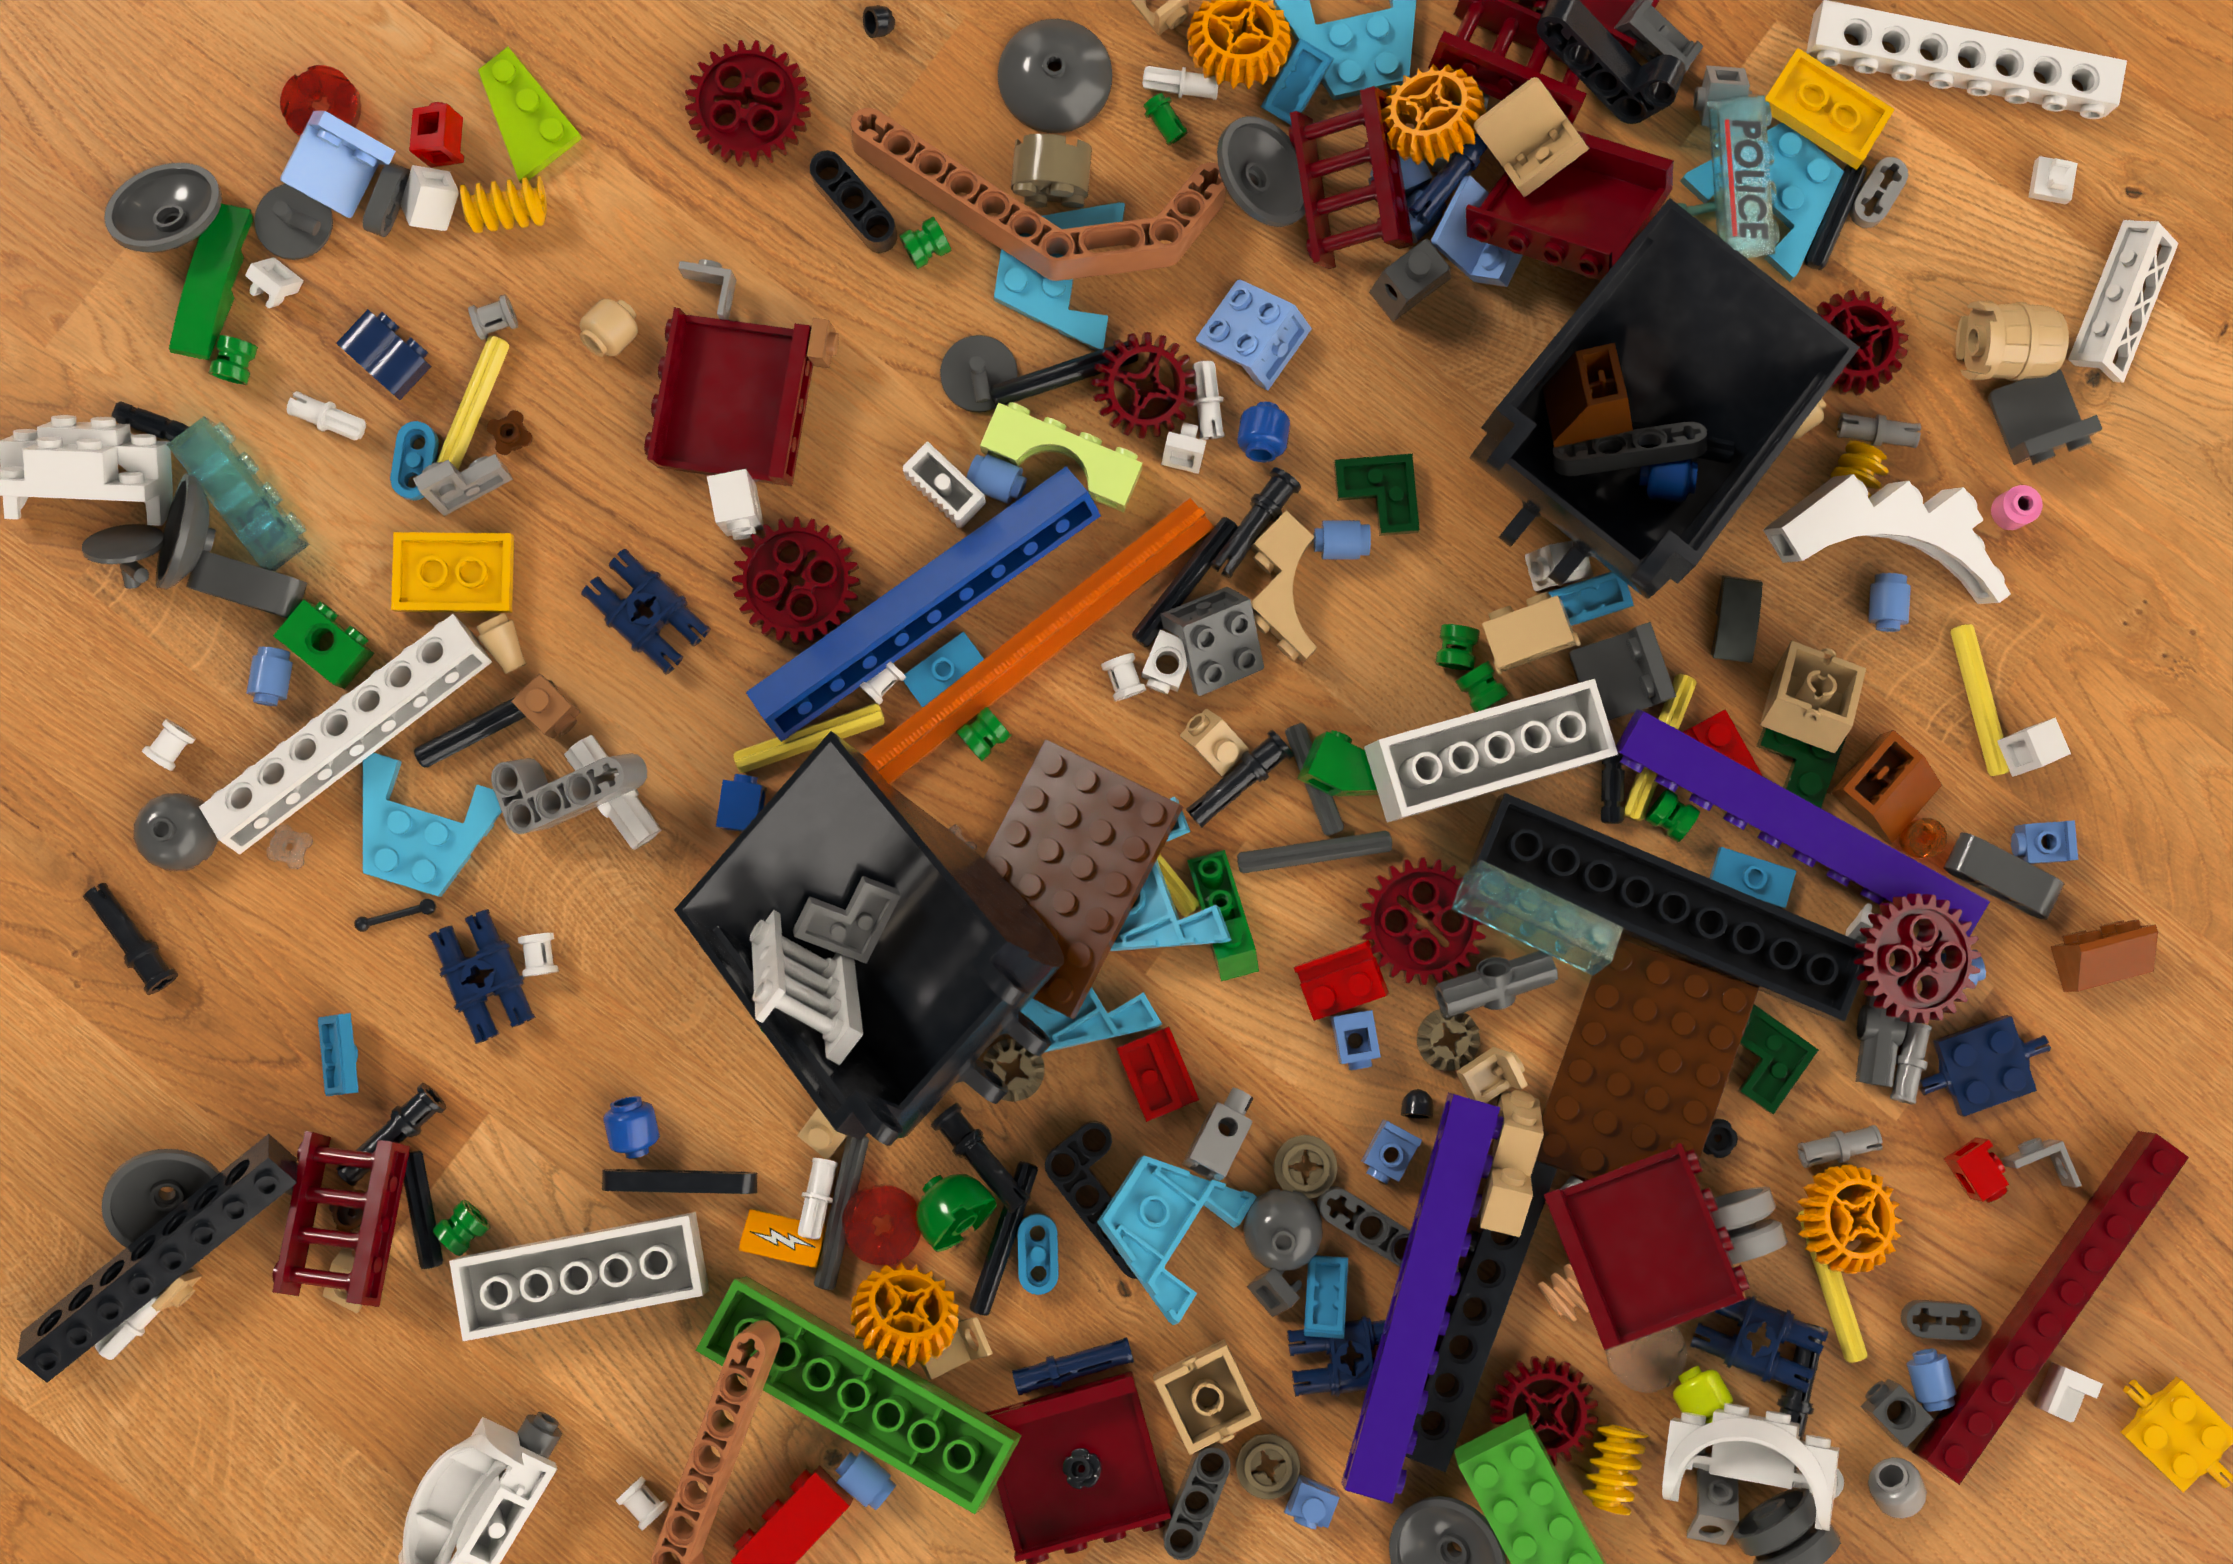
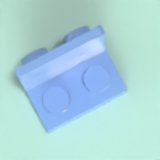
M313 111L280 176V180L337 213L351 218L378 165H389L396 151L326 111Z
M1464 176L1431 239V243L1473 282L1507 287L1523 255L1467 237V205L1480 208L1490 193L1472 176Z
M1239 279L1196 337V341L1200 346L1241 365L1257 386L1268 391L1312 328L1294 304Z

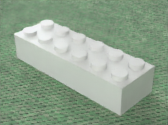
M1595 679L1379 739L1364 746L1387 823L1598 762L1618 754Z
M696 1212L465 1255L449 1261L463 1341L699 1297L709 1291Z

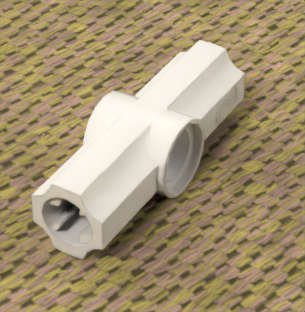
M593 735L579 740L564 754L575 771L599 759L608 757ZM637 789L597 807L606 818L609 817L633 850L645 845L662 831L651 813L637 797L639 795Z

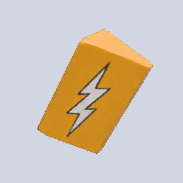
M750 1209L738 1250L816 1268L819 1263L827 1226L823 1225L819 1239H807L798 1235L799 1219Z

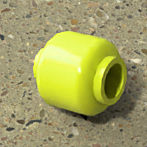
M1695 1366L1678 1376L1681 1384L1674 1389L1673 1398L1681 1412L1706 1416L1705 1423L1709 1424L1713 1420V1412L1716 1409L1724 1410L1725 1403L1733 1404V1397L1716 1370L1709 1369L1702 1372L1699 1366Z

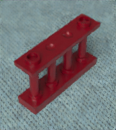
M1459 0L1453 15L1463 18L1456 35L1443 31L1428 68L1430 69L1433 64L1439 71L1447 64L1454 71L1462 68L1467 77L1472 76L1477 82L1479 90L1501 101L1528 80L1537 77L1573 125L1587 93L1576 89L1580 79L1569 67L1562 82L1541 74L1548 56L1564 63L1537 33L1536 27L1541 14L1510 0ZM1477 25L1498 34L1491 51L1470 42ZM1512 41L1533 49L1527 66L1505 58Z
M1375 86L1360 90L1362 104L1359 105V109L1313 123L1312 118L1298 111L1290 112L1292 126L1289 127V138L1296 150L1309 232L1306 247L1313 263L1327 269L1336 268L1334 251L1381 238L1384 240V243L1398 249L1414 245L1399 153L1396 149L1392 150L1388 145L1387 133L1390 129L1386 122L1383 121L1381 110L1389 106L1384 101L1386 96L1390 95ZM1362 124L1366 127L1368 142L1365 143V147L1319 161L1317 138ZM1367 162L1372 165L1374 179L1371 181V185L1325 198L1322 176ZM1372 200L1378 203L1380 217L1376 223L1331 235L1328 213Z
M305 1131L303 1141L297 1151V1183L293 1187L279 1261L273 1269L272 1278L274 1285L272 1292L299 1296L301 1284L346 1290V1303L379 1307L410 1146L392 1141L378 1140L376 1150L373 1153L329 1148L331 1137ZM334 1164L370 1169L371 1177L368 1190L362 1193L322 1188L325 1165ZM318 1203L362 1209L363 1217L358 1233L313 1228ZM317 1244L354 1249L355 1258L352 1271L347 1274L305 1268L309 1245Z

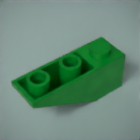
M1326 731L1315 738L1297 778L1298 780L1330 796L1378 795L1365 750L1351 744L1352 739L1339 731Z
M1225 850L1187 860L1200 910L1202 911L1217 905L1221 910L1232 939L1229 942L1210 944L1221 982L1259 972L1256 948Z

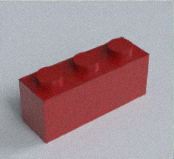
M820 1465L812 1473L805 1469L789 1486L794 1491L784 1503L777 1498L761 1515L766 1522L756 1532L749 1528L734 1543L733 1547L737 1552L730 1562L732 1564H795L850 1507L853 1498Z

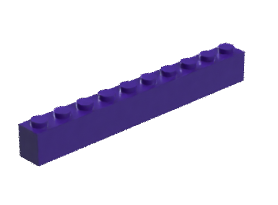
M1636 709L1616 744L1617 752L1623 755L1620 763L1639 773L1642 772L1644 767L1657 773L1658 775L1654 781L1673 792H1676L1678 786L1692 793L1689 798L1691 802L1708 811L1711 810L1713 805L1726 811L1723 817L1724 820L1743 830L1747 824L1759 829L1761 832L1757 838L1779 849L1782 843L1795 849L1792 857L1812 868L1816 861L1830 868L1826 876L1846 887L1852 880L1864 887L1860 893L1861 895L1879 905L1885 899L1893 902L1894 896H1905L1907 898L1909 893H1919L1921 896L1923 894L1936 895V901H1950L1949 909L1962 910L1958 922L1971 921L1972 925L1966 932L1967 936H1970L1990 901L1642 710Z
M1448 1092L1341 1481L1346 1491L1392 1504L1395 1493L1401 1494L1404 1489L1407 1470L1402 1469L1406 1453L1412 1455L1418 1435V1431L1413 1430L1416 1415H1423L1428 1400V1391L1423 1389L1427 1375H1434L1437 1368L1439 1351L1434 1350L1438 1335L1444 1336L1449 1324L1450 1312L1445 1311L1449 1295H1456L1459 1287L1461 1273L1456 1272L1459 1257H1466L1470 1247L1471 1233H1467L1470 1217L1476 1218L1479 1213L1482 1194H1478L1477 1191L1481 1178L1487 1179L1492 1166L1493 1156L1488 1154L1491 1140L1498 1139L1503 1125V1116L1498 1115L1500 1111L1498 1106Z

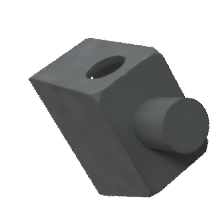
M1426 238L1388 266L1381 273L1369 293L1390 320L1394 322L1451 279V268ZM1390 286L1394 288L1398 298L1390 292Z

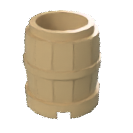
M1976 301L1967 306L1968 308H1973L1970 315L1961 316L1956 334L1957 360H1964L1967 370L1960 371L1968 380H1986L1993 377L2017 381L2048 377L2061 368L2066 358L2069 341L2067 322L2063 314L2052 307L2029 305L2026 302L1997 305L1992 301Z

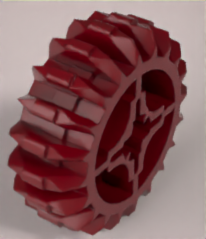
M1849 290L1845 293L1844 299L1839 293L1834 294L1829 299V303L1823 301L1817 306V314L1828 323L1835 319L1838 326L1836 329L1851 341L1867 340L1860 345L1858 351L1849 361L1852 369L1845 367L1829 389L1838 383L1839 393L1843 395L1851 387L1855 396L1863 394L1865 388L1870 392H1875L1880 388V383L1888 384L1893 379L1892 373H1897L1902 368V364L1898 359H1903L1907 356L1908 350L1900 345L1908 340L1909 335L1898 333V329L1905 324V320H1893L1891 316L1895 314L1896 307L1892 306L1887 310L1882 308L1884 297H1878L1872 303L1870 291H1864L1859 298H1857L1854 290ZM1857 317H1860V318L1866 320V321L1869 322L1872 326H1871V327L1864 326L1863 324H1861V323L1859 322V320L1857 319ZM1880 339L1882 352L1880 360L1875 367L1872 358L1875 357L1872 351V344Z
M1150 332L1143 333L1141 344H1139L1138 338L1134 333L1128 334L1127 341L1129 347L1126 348L1124 343L1117 339L1113 342L1118 352L1116 356L1109 350L1102 352V356L1110 362L1109 365L1095 364L1094 369L1105 374L1103 380L1092 379L1091 385L1096 387L1103 386L1104 393L1093 395V401L1101 402L1106 400L1107 405L1099 410V414L1106 416L1111 412L1114 413V416L1109 421V426L1112 428L1117 427L1123 420L1122 434L1129 436L1134 425H1136L1138 438H1145L1147 426L1150 427L1154 437L1161 436L1160 423L1168 431H1172L1175 429L1174 423L1170 418L1172 415L1181 421L1186 419L1185 413L1178 409L1181 404L1193 407L1194 401L1184 398L1185 391L1196 392L1197 386L1186 384L1185 378L1195 376L1196 372L1194 369L1182 370L1181 368L1190 360V357L1186 354L1179 356L1177 359L1174 357L1180 348V345L1177 343L1171 344L1165 350L1167 338L1164 335H1159L1155 344L1152 345V335ZM1141 352L1150 353L1147 362L1143 363L1138 372L1130 373L1119 369L1121 364L1132 355ZM1161 359L1172 372L1174 380L1173 390L1164 386L1159 380L1158 374L1161 367L1159 362ZM1148 375L1151 378L1148 382L1153 383V388L1160 390L1161 393L1144 391L1142 395H1139L1137 391L1141 388H1136V383L1127 380V377L1137 380L1145 379ZM1114 380L1122 383L1129 389L1130 399L1128 404L1130 407L1128 412L1120 406L1116 399ZM1157 397L1169 401L1168 405L1158 414L1147 418H1138L1141 409H1145L1146 404L1152 398Z
M1537 1356L1531 1357V1369L1527 1370L1522 1361L1516 1362L1515 1365L1520 1374L1515 1377L1511 1372L1505 1370L1503 1376L1510 1382L1508 1386L1505 1387L1499 1383L1494 1385V1389L1499 1394H1502L1503 1397L1502 1399H1490L1489 1404L1491 1407L1501 1409V1412L1493 1413L1489 1416L1490 1421L1493 1424H1505L1513 1420L1514 1403L1517 1396L1520 1395L1526 1403V1414L1536 1433L1548 1428L1553 1429L1560 1435L1554 1440L1542 1442L1554 1466L1557 1465L1558 1453L1567 1462L1571 1461L1572 1455L1568 1449L1574 1446L1579 1452H1583L1585 1447L1578 1441L1581 1435L1587 1439H1592L1594 1433L1585 1427L1586 1423H1598L1596 1415L1587 1413V1410L1598 1406V1401L1594 1398H1584L1593 1391L1592 1385L1589 1383L1579 1385L1584 1374L1576 1370L1569 1375L1571 1364L1567 1361L1561 1362L1556 1369V1361L1552 1356H1547L1544 1368H1542ZM1545 1379L1561 1382L1556 1389L1552 1387L1543 1394L1535 1393L1527 1386L1535 1381ZM1571 1393L1574 1402V1414L1568 1427L1562 1420L1561 1411L1568 1402L1565 1398ZM1531 1398H1534L1539 1404L1543 1403L1546 1407L1548 1402H1550L1548 1410L1551 1412L1550 1415L1556 1420V1424L1552 1423L1548 1418L1544 1419L1536 1409L1537 1406L1531 1401Z

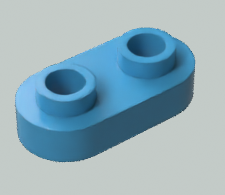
M413 421L402 426L398 431L390 476L391 485L398 495L410 501L423 499L424 496L419 492L417 486L414 488L408 486L409 479L412 476L422 474V471L427 466L437 461L438 436L431 427L423 422ZM425 438L424 447L419 450L414 449L415 440Z
M1033 1213L1025 1217L1018 1228L1019 1281L1026 1291L1031 1294L1042 1295L1051 1291L1058 1281V1231L1055 1222L1048 1215ZM1032 1227H1043L1046 1233L1045 1237L1041 1240L1033 1239L1030 1235ZM1035 1266H1042L1045 1268L1047 1275L1042 1280H1036L1032 1277L1031 1270Z

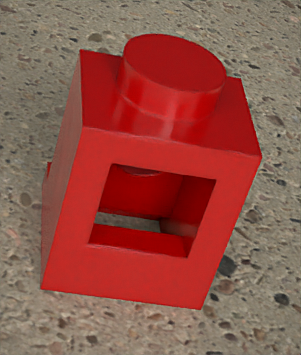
M433 102L429 106L413 108L409 151L430 168L464 163V155L460 153L463 117L449 104L443 102Z
M1976 1137L1945 1157L1944 1160L1970 1199L1982 1202L1986 1200L1987 1203H1990L2008 1192L2006 1186L2009 1183L2003 1175L2006 1169L2001 1160L1993 1152L1988 1153L1987 1151L1993 1147L1991 1141Z

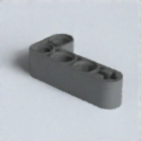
M1331 1186L1318 1197L1317 1209L1325 1220L1399 1267L1401 1266L1403 1258L1396 1257L1394 1246L1399 1239L1409 1237V1229L1341 1187ZM1340 1195L1344 1196L1341 1203L1354 1213L1356 1206H1361L1353 1215L1350 1227L1345 1226L1350 1219L1341 1212L1335 1211L1333 1215H1329L1331 1208L1327 1205V1201L1330 1198L1337 1200ZM1368 1216H1375L1380 1221L1379 1232L1372 1237L1362 1236L1360 1232V1224Z

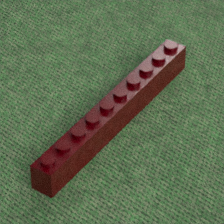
M2138 1131L1956 1389L1957 1394L1954 1396L1956 1404L1941 1410L1912 1453L1946 1478L1959 1485L2186 1163L2189 1158L2187 1155L2157 1133Z

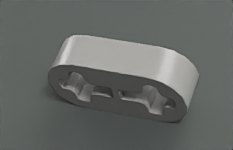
M1886 157L1880 160L1870 171L1859 189L1850 210V217L1857 226L1872 228L1888 214L1908 179V169L1905 163L1895 157ZM1890 169L1894 172L1892 176L1893 181L1883 189L1880 187L1885 176L1883 173ZM1874 196L1878 199L1873 207L1874 212L1870 216H1866L1863 213L1865 211L1864 205Z

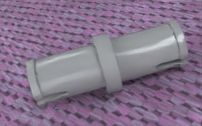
M1841 413L1837 427L1840 429L1837 431L1838 438L1844 437L1871 441L1873 446H1881L1882 443L1917 448L1921 433L1917 432L1921 430L1920 423L1914 424L1887 420L1885 415H1877L1876 418Z
M1907 1022L1901 1053L1896 1056V1065L1898 1067L1890 1099L1907 1104H1916L1921 1072L1927 1069L1928 1062L1924 1061L1930 1031L1932 1030L1931 1026Z
M1871 1125L1867 1128L1847 1133L1838 1130L1831 1132L1830 1137L1798 1143L1797 1147L1799 1150L1797 1151L1802 1166L1809 1168L1813 1165L1834 1160L1842 1163L1849 1161L1850 1156L1882 1150L1883 1146L1881 1143L1883 1141L1877 1126Z

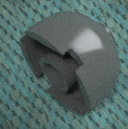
M167 793L151 799L139 810L134 822L133 839L138 852L150 864L167 871H188L195 868L194 866L199 865L203 860H207L213 854L218 838L199 808L205 802L184 793Z
M1280 1189L1270 1190L1258 1196L1246 1214L1244 1222L1245 1243L1254 1259L1266 1268H1274L1277 1271L1296 1270L1308 1264L1319 1250L1323 1237L1321 1214L1315 1203L1301 1192L1295 1190L1293 1192L1287 1190L1280 1191Z

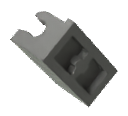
M1635 0L1614 29L1635 39L1637 42L1634 49L1648 62L1661 55H1672L1683 62L1685 71H1687L1702 50L1703 45L1698 40L1695 43L1689 41L1651 5L1653 0Z

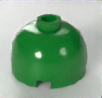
M953 1174L945 1178L938 1175L928 1181L922 1189L925 1194L920 1199L916 1212L918 1228L924 1239L936 1252L944 1251L963 1241L964 1238L960 1234L972 1225L974 1231H976L990 1217L997 1203L988 1188L979 1180L967 1174Z

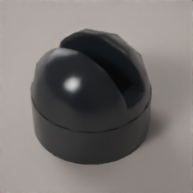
M876 5L865 8L863 12V26L866 34L870 38L884 37L892 32L895 26V18L888 7Z
M1421 1089L1410 1091L1402 1101L1401 1116L1416 1119L1433 1118V1101L1431 1096Z

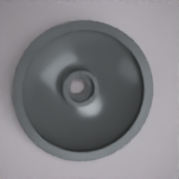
M1046 19L1024 27L1007 43L999 60L998 85L1006 107L1020 122L1041 132L1064 133L1086 125L1103 109L1111 92L1112 65L1105 46L1089 29L1069 20ZM1052 62H1058L1062 67L1059 71L1053 72L1048 69V65Z
M1242 117L1229 124L1219 138L1217 159L1222 182L1233 201L1247 215L1269 226L1285 227L1301 219L1305 215V207L1296 150L1291 144L1289 136L1273 123L1259 117Z
M168 163L155 166L133 176L116 190L106 206L105 225L111 237L124 248L140 252L172 250L191 242L211 225L221 207L222 192L215 177L201 166L190 163Z
M185 473L181 478L163 532L165 544L159 550L156 568V587L167 590L178 584L194 569L202 552H210L213 546L216 530L209 528V503L201 482L193 474Z
M157 1149L134 1156L114 1171L105 1186L102 1197L104 1223L111 1235L127 1248L220 1172L203 1157L184 1150ZM171 1187L174 1190L171 1192H164L161 1190V1188Z
M1435 1496L1419 1500L1409 1506L1399 1516L1391 1532L1389 1542L1391 1564H1506L1505 1552L1486 1517L1471 1505L1458 1499ZM1452 1542H1456L1461 1547L1462 1552L1457 1551Z

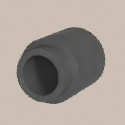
M538 1412L537 1415H527L517 1432L520 1446L548 1459L562 1436V1432L558 1428L559 1422L554 1417L543 1412Z

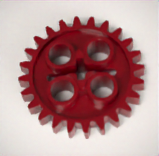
M739 40L737 51L732 52L727 44H723L724 56L719 57L711 51L709 54L713 63L710 66L703 62L698 63L703 74L702 77L690 75L691 83L697 89L685 91L688 100L694 102L685 106L687 114L695 116L689 121V125L692 130H700L696 135L700 144L709 141L707 149L711 155L721 149V158L725 163L732 155H735L739 167L743 166L746 157H750L754 167H758L759 157L765 155L770 163H774L773 151L778 150L782 155H788L784 144L788 141L791 144L798 145L799 141L794 132L807 131L806 124L800 119L811 117L810 108L803 105L812 101L810 92L802 91L808 86L805 77H797L801 72L797 63L788 66L790 59L786 52L776 58V50L772 44L765 52L761 51L758 40L754 41L751 50H746L743 41ZM732 76L742 79L735 88L723 86L724 82ZM768 82L780 84L778 90L772 94H766L761 91L762 87ZM716 97H723V98H725L726 100H719V101L716 102V101H715V98H716ZM749 99H754L755 102L750 103L747 109L743 108L742 105H746ZM782 106V109L779 111L771 108ZM726 113L736 116L735 120L727 126L717 124L718 119ZM762 119L774 121L773 126L767 131L755 129L756 124Z
M795 517L792 527L788 528L781 518L778 521V530L775 532L767 524L763 525L766 537L763 539L755 534L750 535L755 543L753 549L744 546L740 548L748 558L746 561L734 562V565L743 571V575L732 577V581L735 584L742 585L743 588L733 594L738 600H747L739 608L742 614L754 612L749 620L752 627L764 622L761 631L764 636L767 637L775 629L776 640L780 643L783 642L787 634L791 635L794 645H798L801 634H805L808 640L814 643V631L820 630L826 636L829 634L827 628L829 623L837 627L842 625L837 617L839 613L852 614V611L845 603L846 601H858L859 597L850 591V587L861 585V581L859 578L850 576V573L859 569L857 562H846L853 554L850 547L839 550L844 541L841 535H837L831 540L829 539L831 534L830 526L826 525L820 532H817L815 519H811L807 527L803 528L799 517ZM787 546H796L800 549L798 559L792 563H784L780 560L781 551ZM811 551H815L816 556L803 570L807 556ZM822 565H828L833 568V576L826 583L815 582L813 578L815 570ZM802 572L801 577L805 584L802 587L795 585L791 590L792 585L788 578L791 575L798 577ZM767 579H776L779 581L778 592L771 597L762 596L760 593L761 584ZM791 590L784 609L778 611V604L786 597V595ZM802 598L812 600L813 609L808 615L799 617L794 614L793 607L798 600Z
M1421 857L1415 869L1411 862L1406 859L1403 861V872L1401 873L1393 865L1388 867L1391 879L1387 880L1381 875L1376 876L1375 879L1381 888L1379 890L1367 888L1366 893L1373 898L1372 903L1360 904V908L1369 912V917L1358 920V924L1369 926V932L1360 936V939L1372 940L1374 944L1370 947L1372 953L1376 954L1379 952L1381 955L1378 960L1379 967L1381 968L1388 963L1392 965L1389 972V977L1394 978L1400 971H1403L1404 983L1406 984L1412 981L1414 975H1418L1420 985H1426L1429 974H1432L1437 984L1443 982L1442 971H1446L1452 978L1457 977L1455 964L1458 963L1465 968H1469L1470 963L1465 955L1467 953L1479 955L1480 953L1478 948L1472 944L1473 941L1486 939L1484 934L1476 931L1477 925L1488 923V919L1477 917L1476 911L1486 906L1485 903H1473L1472 900L1479 892V889L1466 890L1464 886L1468 882L1469 876L1465 875L1458 880L1455 879V865L1450 866L1445 872L1441 871L1442 863L1440 859L1435 860L1431 868H1427L1425 857ZM1417 883L1427 884L1432 891V898L1426 905L1419 904L1413 898V888ZM1399 895L1408 902L1417 914L1428 913L1430 915L1428 919L1429 926L1448 941V947H1443L1428 929L1422 928L1417 930L1415 928L1418 920L1398 903L1397 897ZM1391 910L1400 912L1405 920L1403 929L1398 933L1391 932L1385 925V916ZM1447 910L1454 911L1460 918V926L1453 933L1447 932L1441 925V916ZM1419 938L1427 939L1432 944V955L1426 961L1416 958L1413 952L1414 943Z
M1909 893L1907 898L1905 896H1894L1893 904L1881 903L1879 905L1882 915H1868L1870 922L1873 924L1872 928H1860L1859 930L1867 937L1866 943L1855 944L1857 949L1864 951V957L1854 960V964L1865 967V971L1857 977V980L1869 981L1870 985L1863 992L1864 995L1877 996L1873 1006L1875 1008H1887L1886 1016L1900 1017L1901 1022L1913 1023L1915 1020V1023L1928 1024L1929 1019L1941 1021L1943 1020V1012L1953 1014L1957 1012L1954 1001L1963 1003L1968 1001L1963 993L1964 988H1976V985L1968 978L1970 974H1977L1981 971L1979 968L1971 965L1973 959L1981 957L1980 952L1971 951L1970 947L1979 938L1978 936H1967L1966 932L1972 923L1971 921L1958 922L1962 910L1949 909V900L1936 901V895L1923 894L1921 896L1919 893ZM1916 922L1919 927V933L1917 937L1914 936L1913 932L1914 925ZM1943 949L1946 953V960L1944 964L1941 961V953ZM1892 952L1895 956V964L1893 968H1891L1889 963V958ZM1919 979L1922 981V991L1920 994L1917 991Z

